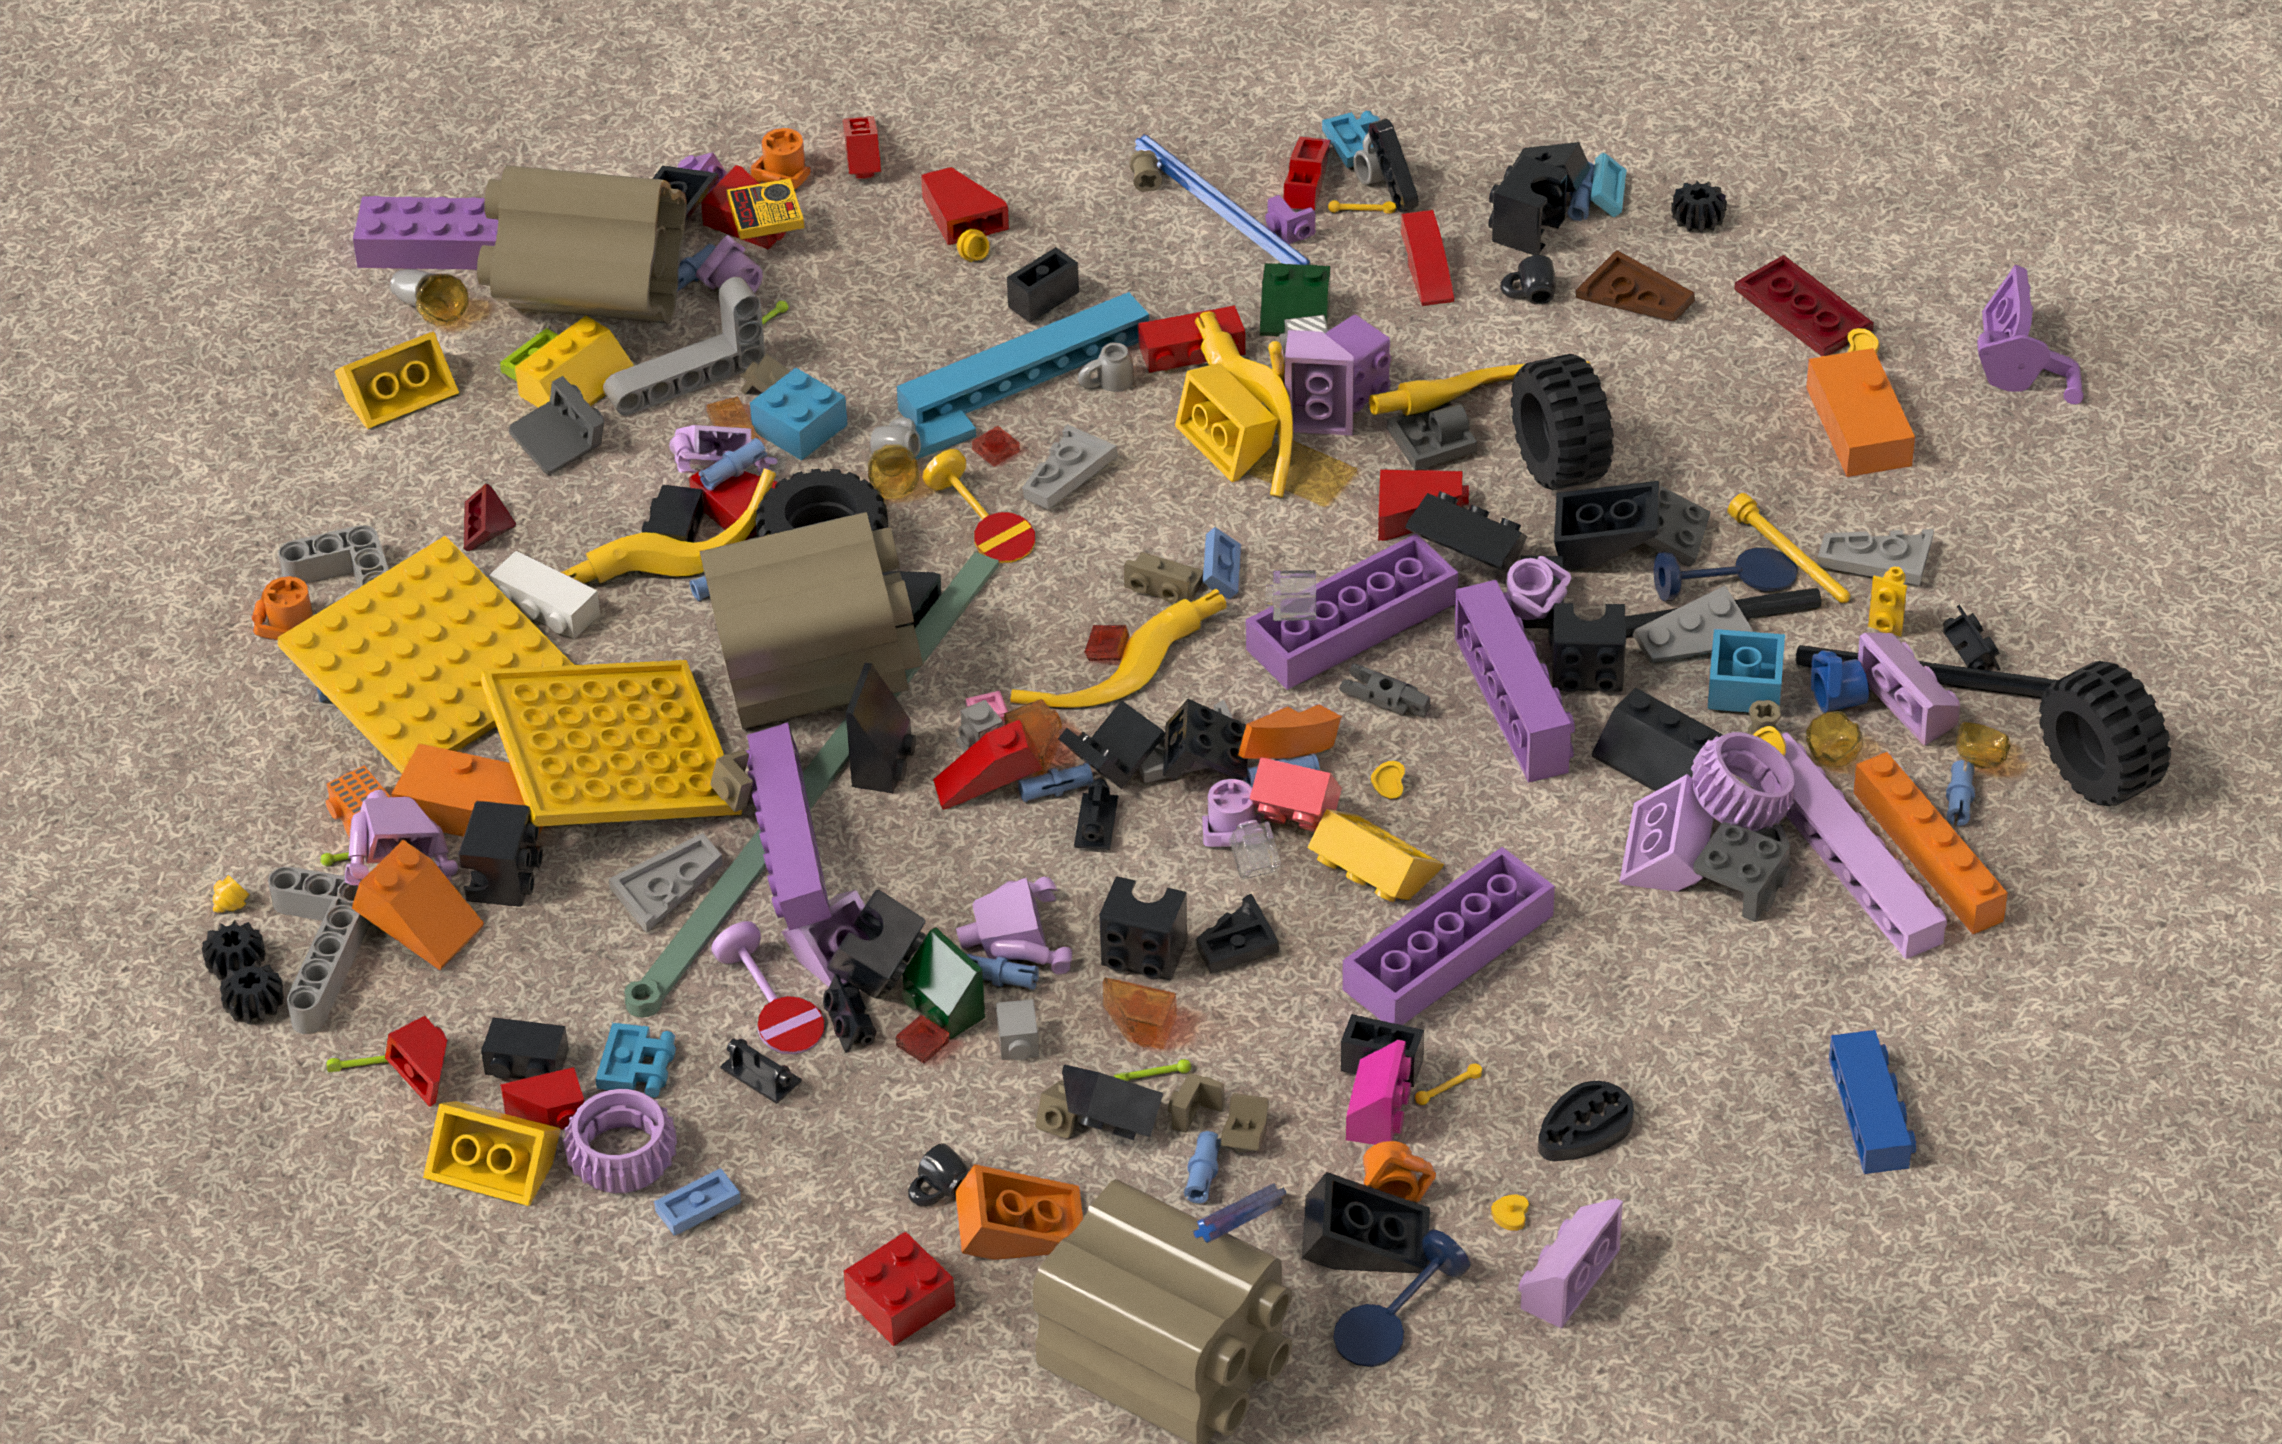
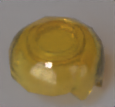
M434 274L419 289L416 295V309L426 322L437 327L452 325L462 317L468 307V289L460 279L451 274Z
M886 444L875 450L867 464L870 483L886 499H902L908 496L919 482L920 474L916 457L912 451L901 444Z
M1843 712L1823 713L1813 719L1806 729V742L1812 756L1817 762L1829 768L1845 767L1856 760L1863 748V736L1858 724L1850 721Z
M1962 722L1960 724L1955 741L1958 755L1966 763L1970 762L1979 769H1991L2001 765L2006 761L2011 745L2008 744L2009 737L2006 734L1972 722Z

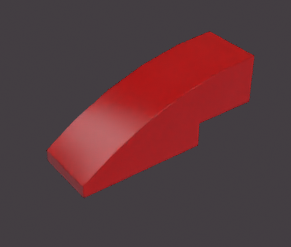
M1299 136L1289 159V172L1284 182L1283 200L1290 208L1304 210L1312 208L1315 211L1327 167L1331 146L1330 139Z
M1434 210L1401 214V236L1408 254V266L1421 305L1429 306L1454 302L1447 258Z

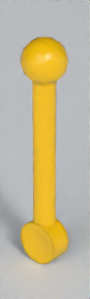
M1332 200L1328 204V209L1332 213H1336L1339 210L1383 211L1386 214H1392L1396 210V204L1391 201H1387L1383 205L1344 204Z
M1470 1064L1466 1072L1427 1092L1418 1091L1415 1095L1416 1103L1426 1105L1431 1097L1469 1078L1477 1079L1481 1077L1482 1067L1479 1064Z

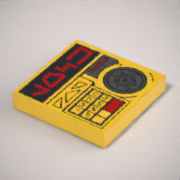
M791 178L727 190L728 202L740 240L804 228V218Z

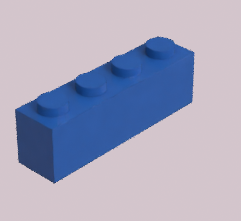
M1876 1030L1831 1035L1829 1062L1863 1173L1870 1174L1909 1169L1911 1153H1916V1139L1913 1130L1907 1131L1906 1107L1903 1101L1898 1102L1896 1096L1898 1094L1897 1078L1894 1072L1889 1073L1888 1071L1889 1056L1886 1045H1880Z

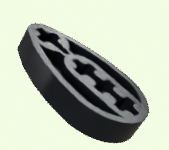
M1587 1081L1572 1087L1557 1100L1543 1120L1538 1135L1539 1154L1548 1161L1557 1162L1580 1159L1612 1147L1622 1141L1632 1129L1634 1116L1632 1099L1622 1088L1605 1081ZM1607 1102L1609 1105L1604 1108V1103ZM1590 1112L1595 1113V1114H1594L1593 1116H1591V1118H1590Z

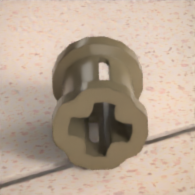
M1139 150L1130 157L1129 166L1135 174L1133 184L1140 192L1155 191L1162 183L1161 173L1156 169L1158 163L1157 156L1150 150Z
M1759 700L1752 703L1749 708L1752 724L1749 726L1747 733L1753 735L1759 729L1767 726L1778 730L1776 724L1781 719L1780 706L1770 700Z

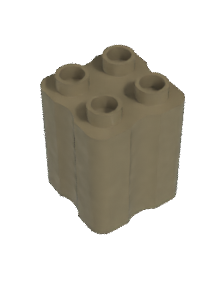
M509 165L504 168L501 180L490 179L488 181L484 200L485 215L487 219L498 220L495 246L483 245L480 249L477 261V279L480 285L490 286L492 298L508 302L510 307L518 310L671 324L676 308L679 260L686 219L685 193L679 189H671L670 183L660 179Z
M867 512L700 551L722 652L742 729L848 705L865 662L873 664L893 694L909 690L905 670L921 667L923 662L914 625L895 628L898 625L914 622L905 582L902 580L900 572L888 575L882 574L883 572L900 569L891 527L871 531Z
M1115 1179L1106 1186L1091 1204L1077 1228L1069 1236L1062 1239L1045 1259L1036 1274L1033 1283V1309L1037 1312L1039 1318L1038 1334L1035 1341L1037 1365L1191 1444H1207L1216 1431L1225 1436H1230L1238 1429L1248 1410L1250 1396L1245 1391L1253 1386L1259 1377L1268 1382H1273L1277 1379L1285 1368L1291 1354L1292 1340L1282 1335V1321L1289 1310L1292 1291L1282 1285L1281 1259L1228 1233L1208 1243H1205L1203 1237L1196 1239L1193 1231L1199 1229L1197 1223L1199 1219Z

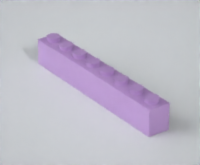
M1788 732L1783 733L1782 736L1787 746L1785 758L1794 773V793H1796L1793 799L1794 803L1786 813V817L1905 959L1943 944L1945 927L1947 926V920L1943 911L1939 907H1935L1926 896L1923 887L1911 879L1901 861L1894 859L1886 849L1883 840L1872 833L1862 815L1850 807L1843 793L1839 789H1835L1828 781L1823 769L1816 766L1807 756L1804 747L1800 743H1796Z

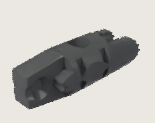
M1352 663L1349 669L1350 674L1358 681L1360 680L1367 685L1345 679L1339 686L1340 691L1403 715L1407 712L1425 718L1431 706L1430 697L1419 692L1417 687Z

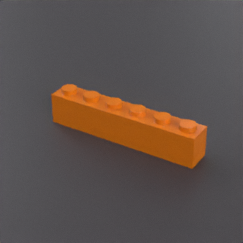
M1885 752L1857 763L1853 793L1972 934H1976L2004 922L2008 892L1890 754Z

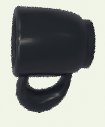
M1534 255L1525 258L1519 263L1518 272L1509 273L1502 279L1500 283L1502 293L1510 298L1527 297L1532 304L1550 302L1556 290L1553 261L1544 255ZM1520 279L1522 290H1515L1513 282Z
M945 1143L932 1147L923 1156L918 1165L917 1171L919 1176L910 1184L908 1197L912 1203L918 1206L933 1205L945 1196L956 1199L955 1191L970 1171L968 1164ZM926 1182L938 1192L933 1195L926 1194L921 1190V1186Z

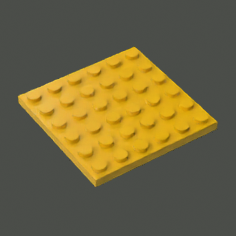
M446 535L278 637V647L401 774L418 744L458 751L497 726L480 681L482 669L574 665Z
M687 660L482 669L480 681L525 806H530V820L533 825L553 826L742 814V810L734 812L710 785L716 759L722 757L724 753Z

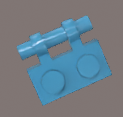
M1369 110L1361 114V119H1356L1353 113L1350 112L1322 120V131L1331 140L1332 146L1347 168L1354 166L1355 153L1363 150V140L1369 133V124L1380 120L1378 116L1373 115Z
M612 1023L596 1076L597 1089L635 1090L637 1082H645V1094L652 1098L658 1097L661 1088L666 1085L669 1073L666 1069L668 1063L673 1060L676 1047L674 1041L676 1036L672 1032L664 1031L661 1033L660 1039L650 1038L648 1026ZM644 1056L654 1058L652 1065L642 1064Z

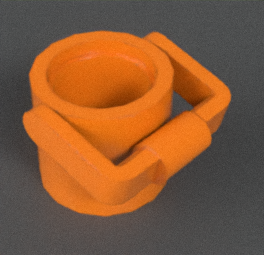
M779 128L768 132L763 137L761 142L763 155L751 166L750 175L756 181L762 183L791 178L793 188L797 189L807 179L811 171L810 167L805 165L802 135L793 129Z
M287 576L272 580L266 585L261 599L255 603L252 615L254 622L253 632L256 636L278 640L279 636L313 616L306 583L297 577ZM266 617L268 618L269 626L263 625V623L266 620Z
M1386 1141L1378 1143L1369 1148L1363 1156L1364 1185L1416 1203L1421 1200L1436 1178V1172L1432 1164L1424 1161L1421 1157L1412 1155L1410 1148L1402 1142ZM1416 1172H1417V1173L1421 1172V1173H1423V1174H1422V1176L1420 1177V1179L1417 1181Z

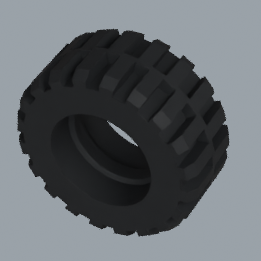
M1565 354L1524 364L1515 374V381L1511 387V392L1513 393L1511 398V408L1513 409L1512 423L1515 426L1516 441L1521 449L1520 454L1527 463L1529 473L1534 475V480L1542 485V487L1550 490L1564 489L1601 479L1611 466V455L1614 453V445L1612 444L1614 433L1610 421L1612 417L1606 403L1605 391H1602L1600 386L1601 381L1593 373V367L1586 363L1584 358L1574 354Z
M821 468L811 469L810 473L803 474L801 471L793 474L789 480L782 479L777 482L775 489L770 488L764 495L756 511L757 538L867 512L871 531L888 528L887 506L881 493L874 489V486L867 480H860L858 475L851 472L843 474L839 469L830 468V471H821Z
M2092 662L2053 682L2051 686L2047 687L2039 707V712L2042 714L2039 718V724L2044 732L2042 738L2045 746L2049 748L2051 753L2049 756L2053 764L2056 763L2060 769L2059 774L2065 781L2068 780L2071 783V788L2077 794H2083L2084 799L2103 806H2117L2160 783L2166 775L2171 758V748L2168 746L2170 741L2169 731L2165 730L2163 724L2165 719L2162 712H2159L2155 706L2157 702L2152 694H2148L2145 691V685L2139 679L2132 677V673L2129 670L2111 662Z

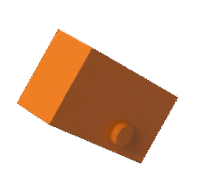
M1874 348L1810 358L1808 361L1806 388L1846 477L1912 466L1915 435Z
M418 744L391 793L392 797L412 798L422 811L441 827L444 833L462 837L465 835L476 801L525 805L509 762L424 744ZM539 826V834L543 826Z

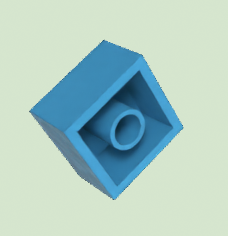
M798 368L793 369L750 402L752 431L801 461L848 425L845 396Z
M1714 629L1707 709L1749 712L1752 703L1759 700H1770L1780 706L1785 634Z

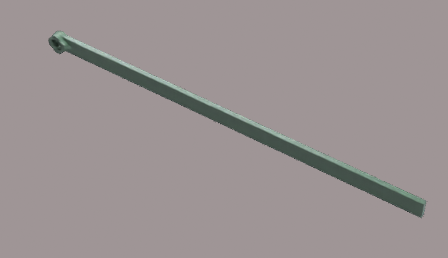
M974 552L915 627L923 663L997 569L999 560ZM920 667L905 670L907 683H909ZM901 692L894 693L893 695L897 698ZM846 717L803 771L810 809L849 760ZM760 828L641 981L631 982L626 986L624 990L625 1006L631 1015L640 1018L649 1017L660 1010L664 998L766 868L763 856L765 852L759 835L761 833ZM645 996H650L647 1000H636V998L643 999Z

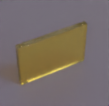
M1279 440L1252 467L1250 475L1272 484L1279 455ZM1293 440L1285 490L1325 507L1357 473V468Z

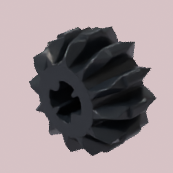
M1696 180L1695 184L1684 183L1682 188L1675 190L1673 202L1671 203L1672 218L1677 221V226H1686L1688 232L1694 228H1697L1700 233H1702L1704 228L1714 231L1716 225L1723 223L1725 211L1727 210L1726 195L1722 194L1721 187H1712L1710 181L1705 184H1700L1698 180Z
M236 920L229 926L219 923L218 931H208L207 940L202 942L205 967L209 973H214L218 980L225 978L228 970L238 971L240 963L245 967H250L255 961L259 966H261V962L265 961L266 950L263 937L259 930L253 929L249 922L239 926Z
M255 961L250 967H245L240 963L238 971L228 970L226 979L221 981L222 1007L226 1013H230L234 1021L244 1017V1020L249 1025L253 1018L258 1017L264 1022L266 1013L277 1015L278 1006L283 1004L282 979L278 973L272 970L270 964L260 967Z

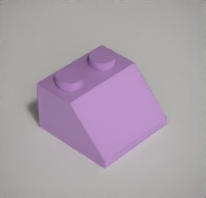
M856 890L837 894L829 900L832 918L790 931L788 928L782 931L798 962L828 987L835 974L827 969V965L847 934L850 932L862 940H869L862 930L853 925L865 906ZM840 978L841 981H842V983H846V982H847V981L843 980L842 978Z

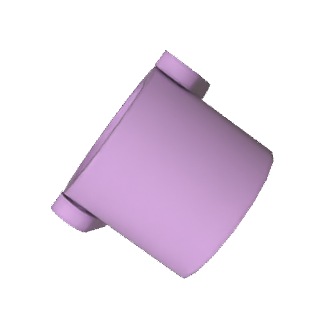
M727 235L698 269L696 277L712 290L716 287L720 289L722 284L730 278L741 277L755 293L761 284L763 274L759 265L743 253L746 249Z
M1539 556L1538 559L1528 558L1515 562L1507 574V593L1511 600L1514 615L1520 616V618L1525 620L1545 618L1551 609H1554V603H1561L1567 595L1566 588L1571 580L1570 573L1544 556ZM1553 576L1561 580V583L1556 585L1554 589Z
M1236 779L1219 781L1210 788L1208 793V816H1202L1203 844L1205 846H1256L1261 843L1260 814L1255 815V805L1250 800L1252 788L1248 783Z

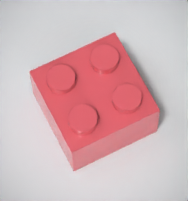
M1261 757L1250 800L1258 808V812L1265 814V820L1278 824H1285L1286 819L1299 822L1298 827L1315 832L1326 809H1337L1342 787L1331 773Z

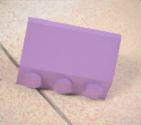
M1288 330L1285 352V387L1291 402L1293 432L1353 435L1354 356L1323 332Z
M1865 632L1860 635L1858 661H1860L1865 671L1868 687L1924 746L1958 725L1960 711L1958 698L1952 691H1946L1937 682L1934 672L1929 667H1923L1918 662L1908 644L1905 642L1901 643L1892 633Z
M1688 774L1634 803L1619 881L1621 884L1678 892L1689 885L1697 884L1703 879V876L1693 871L1695 860L1710 840L1714 817L1697 800L1693 791V780Z
M1615 1198L1580 1207L1571 1220L1567 1218L1562 1223L1557 1239L1552 1245L1547 1244L1543 1248L1536 1267L1532 1272L1526 1271L1521 1278L1518 1291L1521 1293L1522 1310L1562 1329L1620 1250L1623 1201Z

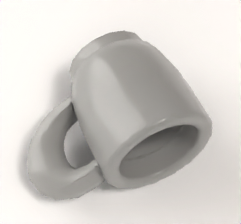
M1369 133L1364 137L1363 150L1357 151L1353 160L1355 174L1364 185L1385 180L1374 148L1371 147L1372 143Z
M417 269L399 270L393 275L390 288L392 293L401 301L419 308H429L437 300L439 290L444 289L448 285V280L442 274L429 273Z
M1121 343L1105 345L1099 358L1087 363L1078 375L1079 384L1084 388L1100 386L1102 389L1111 392L1128 389L1134 381L1131 354L1127 347ZM1097 370V377L1091 379L1092 373Z
M900 417L893 420L888 426L876 427L871 435L870 446L872 456L876 462L896 463L916 457L920 452L921 443L914 421L910 418Z

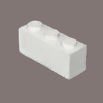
M515 551L490 574V581L528 619H535L549 626L556 633H563L575 639L600 615L597 590L518 551Z

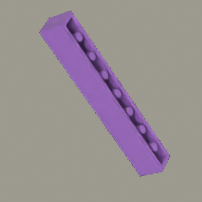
M785 723L747 735L749 749L745 750L749 754L747 765L750 771H748V776L753 781V791L751 793L757 810L755 814L761 831L759 835L765 852L763 856L769 873L767 876L774 896L771 898L778 919L785 918L789 931L832 918L799 753L789 724Z

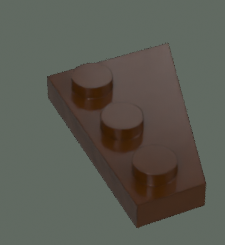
M1618 250L1575 290L1576 298L1674 322L1695 302V292Z

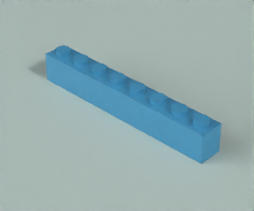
M1127 292L896 386L898 411L903 417L913 420L915 425L960 408L964 414L1086 365L1098 359L1102 348L1109 343H1121L1126 347L1139 343L1138 323L1149 321V314L1130 292Z

